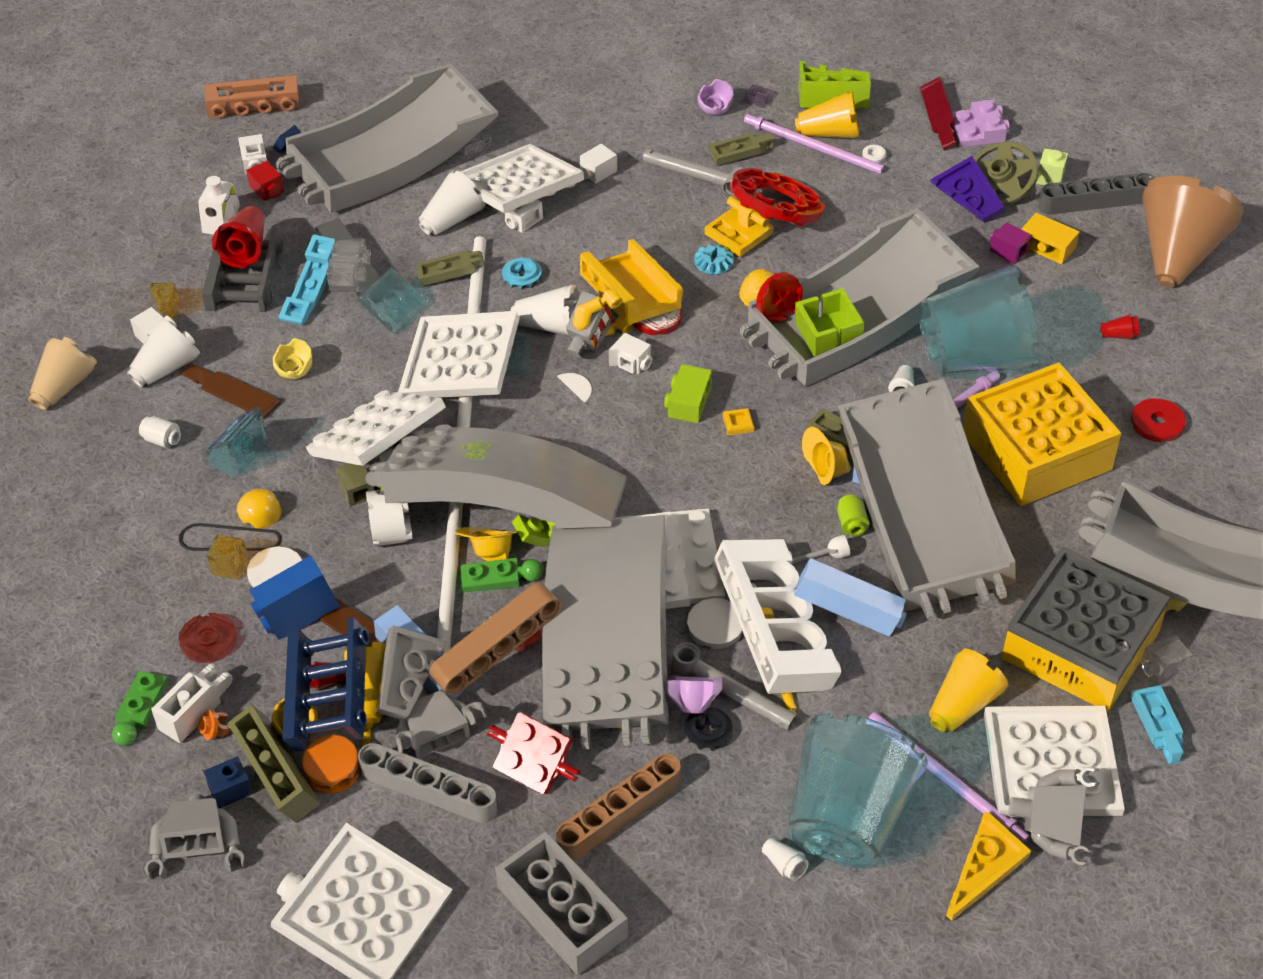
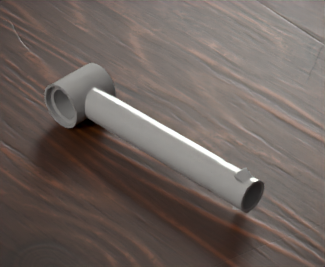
M646 149L643 154L644 163L721 185L726 195H734L730 189L734 173L740 169H745L736 167L731 173L663 154L653 149Z
M689 642L676 645L673 650L672 673L675 676L722 677V690L720 692L779 725L778 729L789 731L790 723H795L797 715L794 714L792 709L789 711L777 705L770 699L699 659L700 651L696 645Z

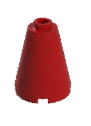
M254 206L245 207L216 229L212 237V248L214 252L216 250L220 255L219 259L223 263L231 267L245 268L247 265L257 262L262 252L265 223L263 212Z

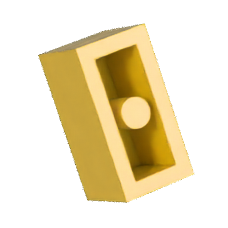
M1035 213L1021 229L1031 234L1029 250L1060 264H1063L1076 249L1080 232L1038 213Z

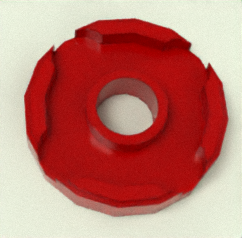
M1150 398L1141 401L1135 406L1132 411L1131 422L1134 430L1143 438L1153 442H1161V440H1168L1169 442L1181 436L1186 425V418L1181 408L1173 402L1165 399ZM1153 417H1160V418H1162L1165 422H1164V423H1156V422H1154V421L1152 420V418H1153Z

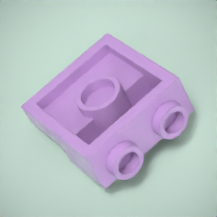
M994 100L971 102L970 110L952 112L956 122L952 128L955 131L954 135L960 147L1005 142L1006 134L1010 130L1009 122L1007 119H1002V106L996 105Z

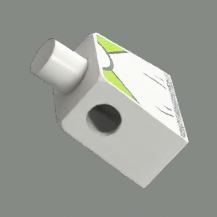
M210 176L206 179L207 186L199 199L202 233L214 234L216 229L236 215L240 208L234 184L221 181L218 176Z

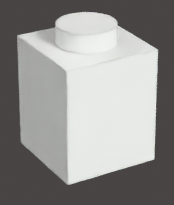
M599 144L580 155V170L583 171L584 178L590 179L596 184L617 172V155L603 144Z
M152 307L130 319L135 337L143 344L156 324L163 319Z

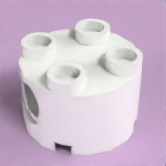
M383 489L366 492L374 547L407 542L408 539H413L410 517L403 514L409 512L408 503H385Z

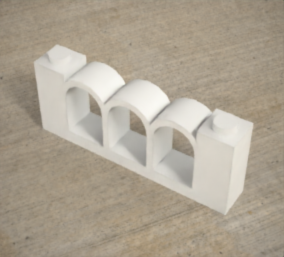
M784 539L723 540L714 557V561L768 694L832 689L841 674V667L832 649H825L827 640L822 629L809 621L813 613L812 603L794 596L799 574L795 567L792 566V554L788 551ZM750 580H769L780 587L753 588ZM761 607L784 611L794 618L766 619ZM776 642H797L808 650L779 651Z

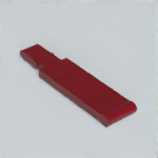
M938 77L920 86L932 131L938 133L942 148L946 150L957 144L954 135L955 131L952 128L956 122L944 82L941 77Z

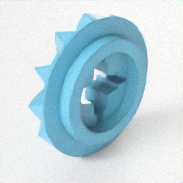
M719 243L716 246L708 244L706 248L700 247L699 251L695 253L694 262L700 271L715 275L730 270L734 264L733 252H730L728 247L721 248ZM717 254L716 259L713 262H711V258H713V256Z
M516 258L504 265L502 275L504 282H509L510 287L518 285L521 290L523 285L531 288L532 283H539L542 269L535 260ZM522 269H524V276H519Z

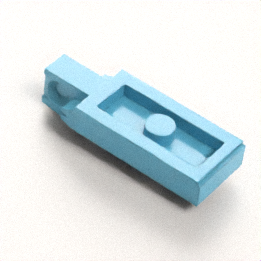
M1159 685L1132 690L1130 698L1156 750H1163L1168 764L1181 762L1180 759L1183 754L1181 745L1184 743L1182 738L1183 730L1162 687Z

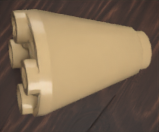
M64 337L62 341L56 338L48 340L34 377L28 400L34 406L46 411L49 406L55 405L92 373L97 363L96 359L78 350V345L70 338Z

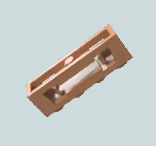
M297 76L205 84V104L208 118L300 109ZM284 84V89L278 90L277 85H274L273 91H270V85ZM226 89H233L234 93L230 95V91ZM217 90H226V96H219Z

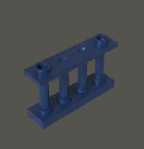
M354 617L348 618V634L312 641L300 629L288 631L283 740L296 752L307 750L308 738L311 734L345 727L358 740L364 739V727L367 724V716L364 711L366 645L369 643V635L366 628L362 627ZM347 646V660L311 667V656L315 652ZM346 673V687L310 694V683H312L313 679ZM346 700L345 715L309 722V710H311L312 706Z

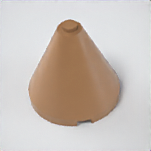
M1161 176L1149 181L1147 188L1145 187L1142 202L1155 276L1160 285L1167 288L1180 285L1239 226L1244 213L1243 205L1236 196L1226 189L1215 184L1214 189L1211 190L1199 186L1201 179L1186 176Z

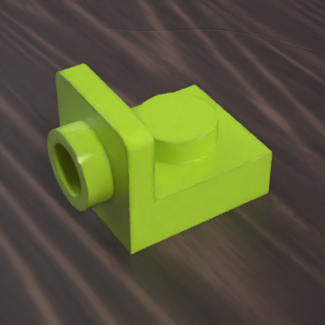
M519 514L512 521L523 542L540 547L550 544L552 526H555V523Z

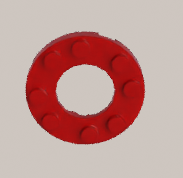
M757 168L740 169L734 173L730 183V189L740 200L741 206L760 212V216L768 220L776 218L792 222L798 226H805L806 223L820 220L825 209V203H820L821 196L802 182L774 172V174L770 172L762 173V169ZM756 189L775 190L778 194L791 197L796 203L794 205L787 202H779L778 205L774 204L775 199L763 197L760 191L756 192Z

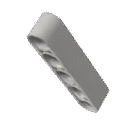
M370 743L359 750L358 759L361 774L368 781L476 822L486 823L493 820L497 815L496 793L487 784L407 754L399 753V751L380 744Z

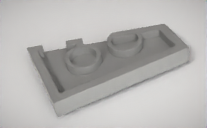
M394 625L388 629L376 713L402 720L409 716L423 689V684L429 675L430 667L444 649L447 641Z

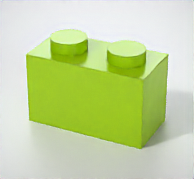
M681 364L678 374H673L671 381L672 391L671 393L667 392L665 396L664 407L668 408L669 418L699 423L711 389L712 370Z

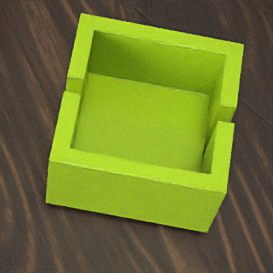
M844 288L822 294L821 317H819V299L817 296L795 302V324L814 357L864 334V322Z

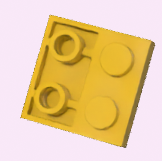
M733 196L727 199V204L732 208L705 226V235L720 245L728 247L731 252L739 257L764 241L774 231V226L769 223L768 219L761 217L760 213L754 209L741 206L740 200Z

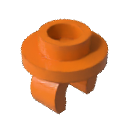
M206 710L203 716L200 717L199 731L201 734H204L206 740H214L216 736L225 737L230 733L231 728L229 725L220 724L225 722L228 716L227 713H216L214 710Z

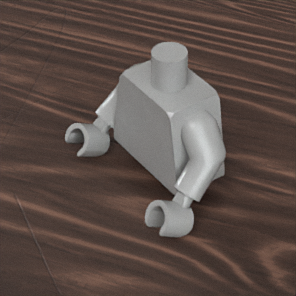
M423 687L409 716L404 720L399 719L395 737L399 753L403 752V749L412 747L416 758L419 759L470 738L468 721L471 725H474L477 718L487 717L482 703L473 702L467 705L453 697L448 698L443 691H437L428 695Z
M1096 767L1084 768L1082 771L1079 769H1059L1039 778L1036 786H1029L1028 799L1011 797L1009 815L1024 817L1025 831L1031 832L1033 842L1049 855L1073 860L1074 863L1087 867L1090 864L1080 860V854L1083 851L1093 853L1091 849L1080 846L1086 786L1093 787L1100 784V782L1092 783L1088 778L1089 772L1099 771V769Z
M200 794L190 796L188 801L170 804L167 814L160 818L151 828L149 855H152V859L145 865L146 874L152 879L153 870L160 868L159 875L163 880L167 876L168 870L162 862V856L164 859L222 853L225 852V848H228V853L225 856L227 869L231 872L230 862L234 859L241 860L243 869L245 858L237 847L240 845L235 819L225 809L217 808L216 799H206Z

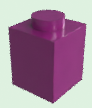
M1006 222L1000 229H995L990 237V251L1015 264L1029 251L1031 234Z

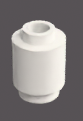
M156 416L145 417L139 426V434L145 441L170 449L172 445L178 444L181 438L178 424Z

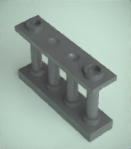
M272 228L270 240H263L262 250H267L266 257H259L257 262L247 265L263 267L262 274L226 273V268L230 269L231 266L223 263L219 259L220 255L215 250L214 252L213 250L202 292L205 311H216L217 303H222V301H258L260 312L266 311L267 304L272 303L271 285L278 254L283 253L284 241L283 238H279L278 228ZM226 283L260 284L258 291H226L221 288L226 286Z

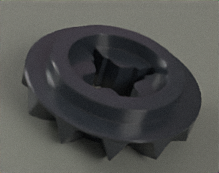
M708 707L703 713H691L685 721V734L688 737L689 743L696 744L698 749L705 747L712 751L717 746L724 747L725 742L731 739L733 731L732 721L720 709ZM706 721H708L711 728L714 729L712 731L711 736H708L706 731L703 730L705 728Z

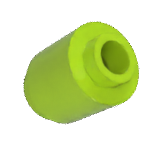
M856 495L843 496L837 506L842 531L846 535L859 536L869 528V520L864 503Z

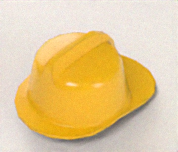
M816 427L806 429L802 439L803 454L817 473L822 485H827L833 478L840 477L851 471L845 447L841 443L828 440Z
M465 527L455 530L457 535L470 537L475 554L486 561L508 559L511 550L512 534L518 532L516 530L502 531L483 527Z

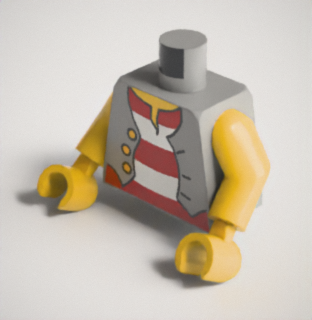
M607 290L603 294V298L582 291L566 327V331L572 340L567 349L568 353L580 358L585 348L596 351L604 337L614 334L615 330L620 329L624 334L634 329L632 324L627 325L620 316L613 323L615 319L610 308L614 309L622 303V299L614 290Z

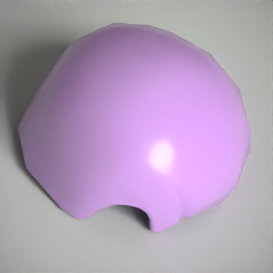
M715 79L708 86L704 84L697 97L699 107L709 115L724 114L729 110L733 102V87L728 82L720 79Z

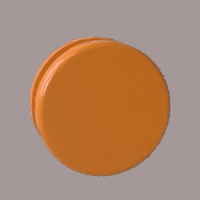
M326 735L317 738L308 745L307 750L304 751L302 756L305 778L310 787L320 793L336 794L349 789L360 776L361 769L358 750L355 744L344 736Z

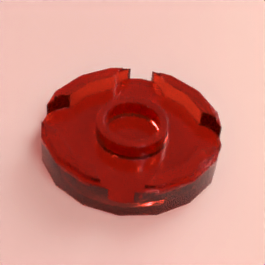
M209 613V616L204 617L201 615L195 616L185 623L179 632V645L183 655L189 660L198 663H212L223 659L232 652L237 643V632L234 623L228 617L218 613Z

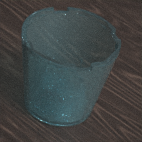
M1014 265L1002 267L921 301V320H919V324L927 344L925 345L928 360H932L940 377L1024 369L1038 365L1039 355L1034 353V346L1039 345L1036 320L1025 284L1019 285L1017 278L1020 277V273Z
M831 713L813 717L807 725L787 828L789 838L807 853L835 862L838 865L856 869L875 867L886 850L926 771L928 760L925 753H918L914 749L916 743L903 733L869 718L846 714L845 719L833 718Z

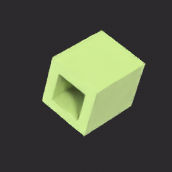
M1044 148L1036 184L1045 185L1062 182L1068 153Z

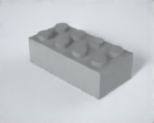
M546 831L495 867L498 889L577 975H580L628 938V918Z

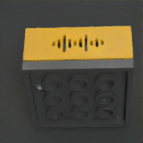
M1062 546L1010 621L1001 659L1094 706H1105L1106 712L1109 713L1157 637L1170 597Z

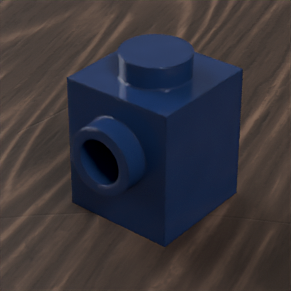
M238 756L203 771L208 788L213 798L216 799L218 808L225 807L253 794L251 783L255 782L249 765L242 766Z

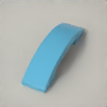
M313 234L305 252L307 261L292 297H287L278 317L279 320L303 325L326 286L335 256L336 239Z

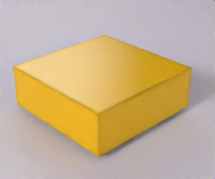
M749 408L723 412V420L728 435L754 432Z

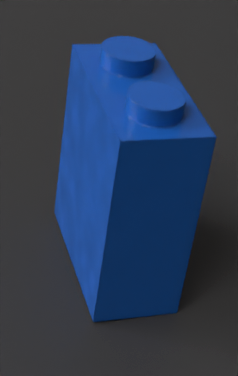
M311 555L249 590L255 599L250 604L257 617L261 618L260 621L267 633L274 632L278 640L287 637L288 631L301 629L340 607Z

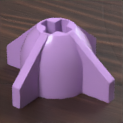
M673 675L670 676V680H665V693L685 713L705 712L713 699L722 690V677L705 678Z

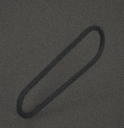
M205 523L191 524L185 527L179 535L180 545L191 551H263L267 549L188 547L183 542V535L188 529L196 526L274 533L278 537V542L272 547H278L282 542V536L275 530Z

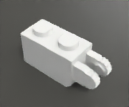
M212 663L206 666L199 674L188 672L151 709L158 730L181 743L199 725V719L203 716L206 710H214L221 703L219 697L232 683V675L225 672L215 680L219 668Z

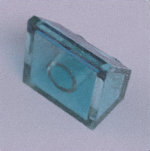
M256 407L238 416L209 445L206 453L210 467L236 479L268 445L261 409Z

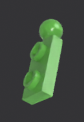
M517 558L461 565L463 592L520 587L519 578L524 577V579L531 582L537 581L542 577L544 569L542 564L536 559H529L522 566H518Z
M142 671L138 672L115 715L118 724L113 728L112 738L118 745L127 746L134 742L137 736L135 727L146 728L153 715L151 709L159 702L168 683L167 676Z

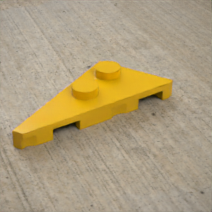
M988 811L983 814L956 890L950 901L946 916L951 921L1030 858L1031 850Z

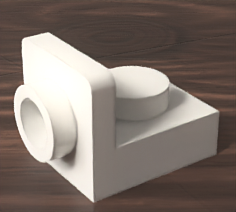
M537 199L532 204H525L518 210L515 209L513 212L505 213V222L511 229L516 228L523 233L542 220V202Z

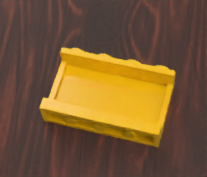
M634 239L628 240V251L626 253L599 261L589 251L580 253V275L601 297L607 290H614L620 296L622 303L613 310L627 325L681 309L682 286Z

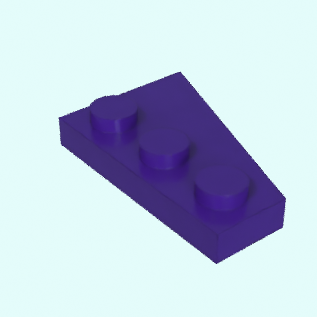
M973 156L930 179L934 186L984 223L1006 212Z

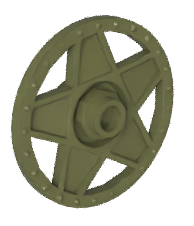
M995 143L984 148L974 157L995 193L1001 191L1009 197L1000 199L1003 206L1015 203L1026 196L1037 180L1038 165L1035 156L1027 147L1019 143ZM1012 149L1023 152L1029 159L1014 160ZM997 150L992 161H980L987 154ZM1032 172L1030 180L1021 189L1019 179Z

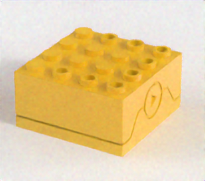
M1060 362L967 398L963 422L967 441L1020 507L1108 472L1113 468L1121 432Z

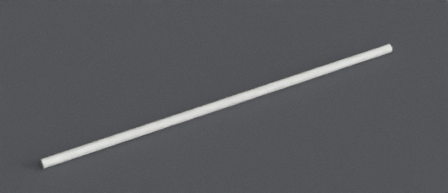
M476 237L474 239L473 252L481 251L485 262L486 239L484 237ZM484 266L477 268L474 273H471L467 314L480 313ZM459 396L457 427L470 428L473 396ZM449 502L437 638L447 641L442 650L444 653L450 650L460 545V535H457L455 530L461 528L463 503Z

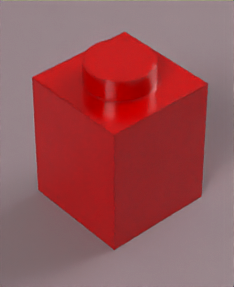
M264 161L246 170L249 187L263 201L275 198L284 192L281 174L268 161Z

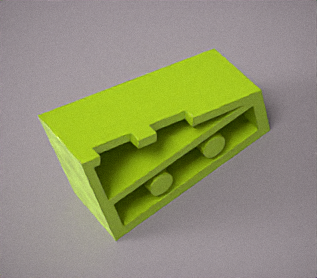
M799 61L798 89L801 108L809 109L846 92H853L855 110L869 108L871 88L869 72L847 68L834 71L828 70L827 65L820 64L819 68L806 66V62Z

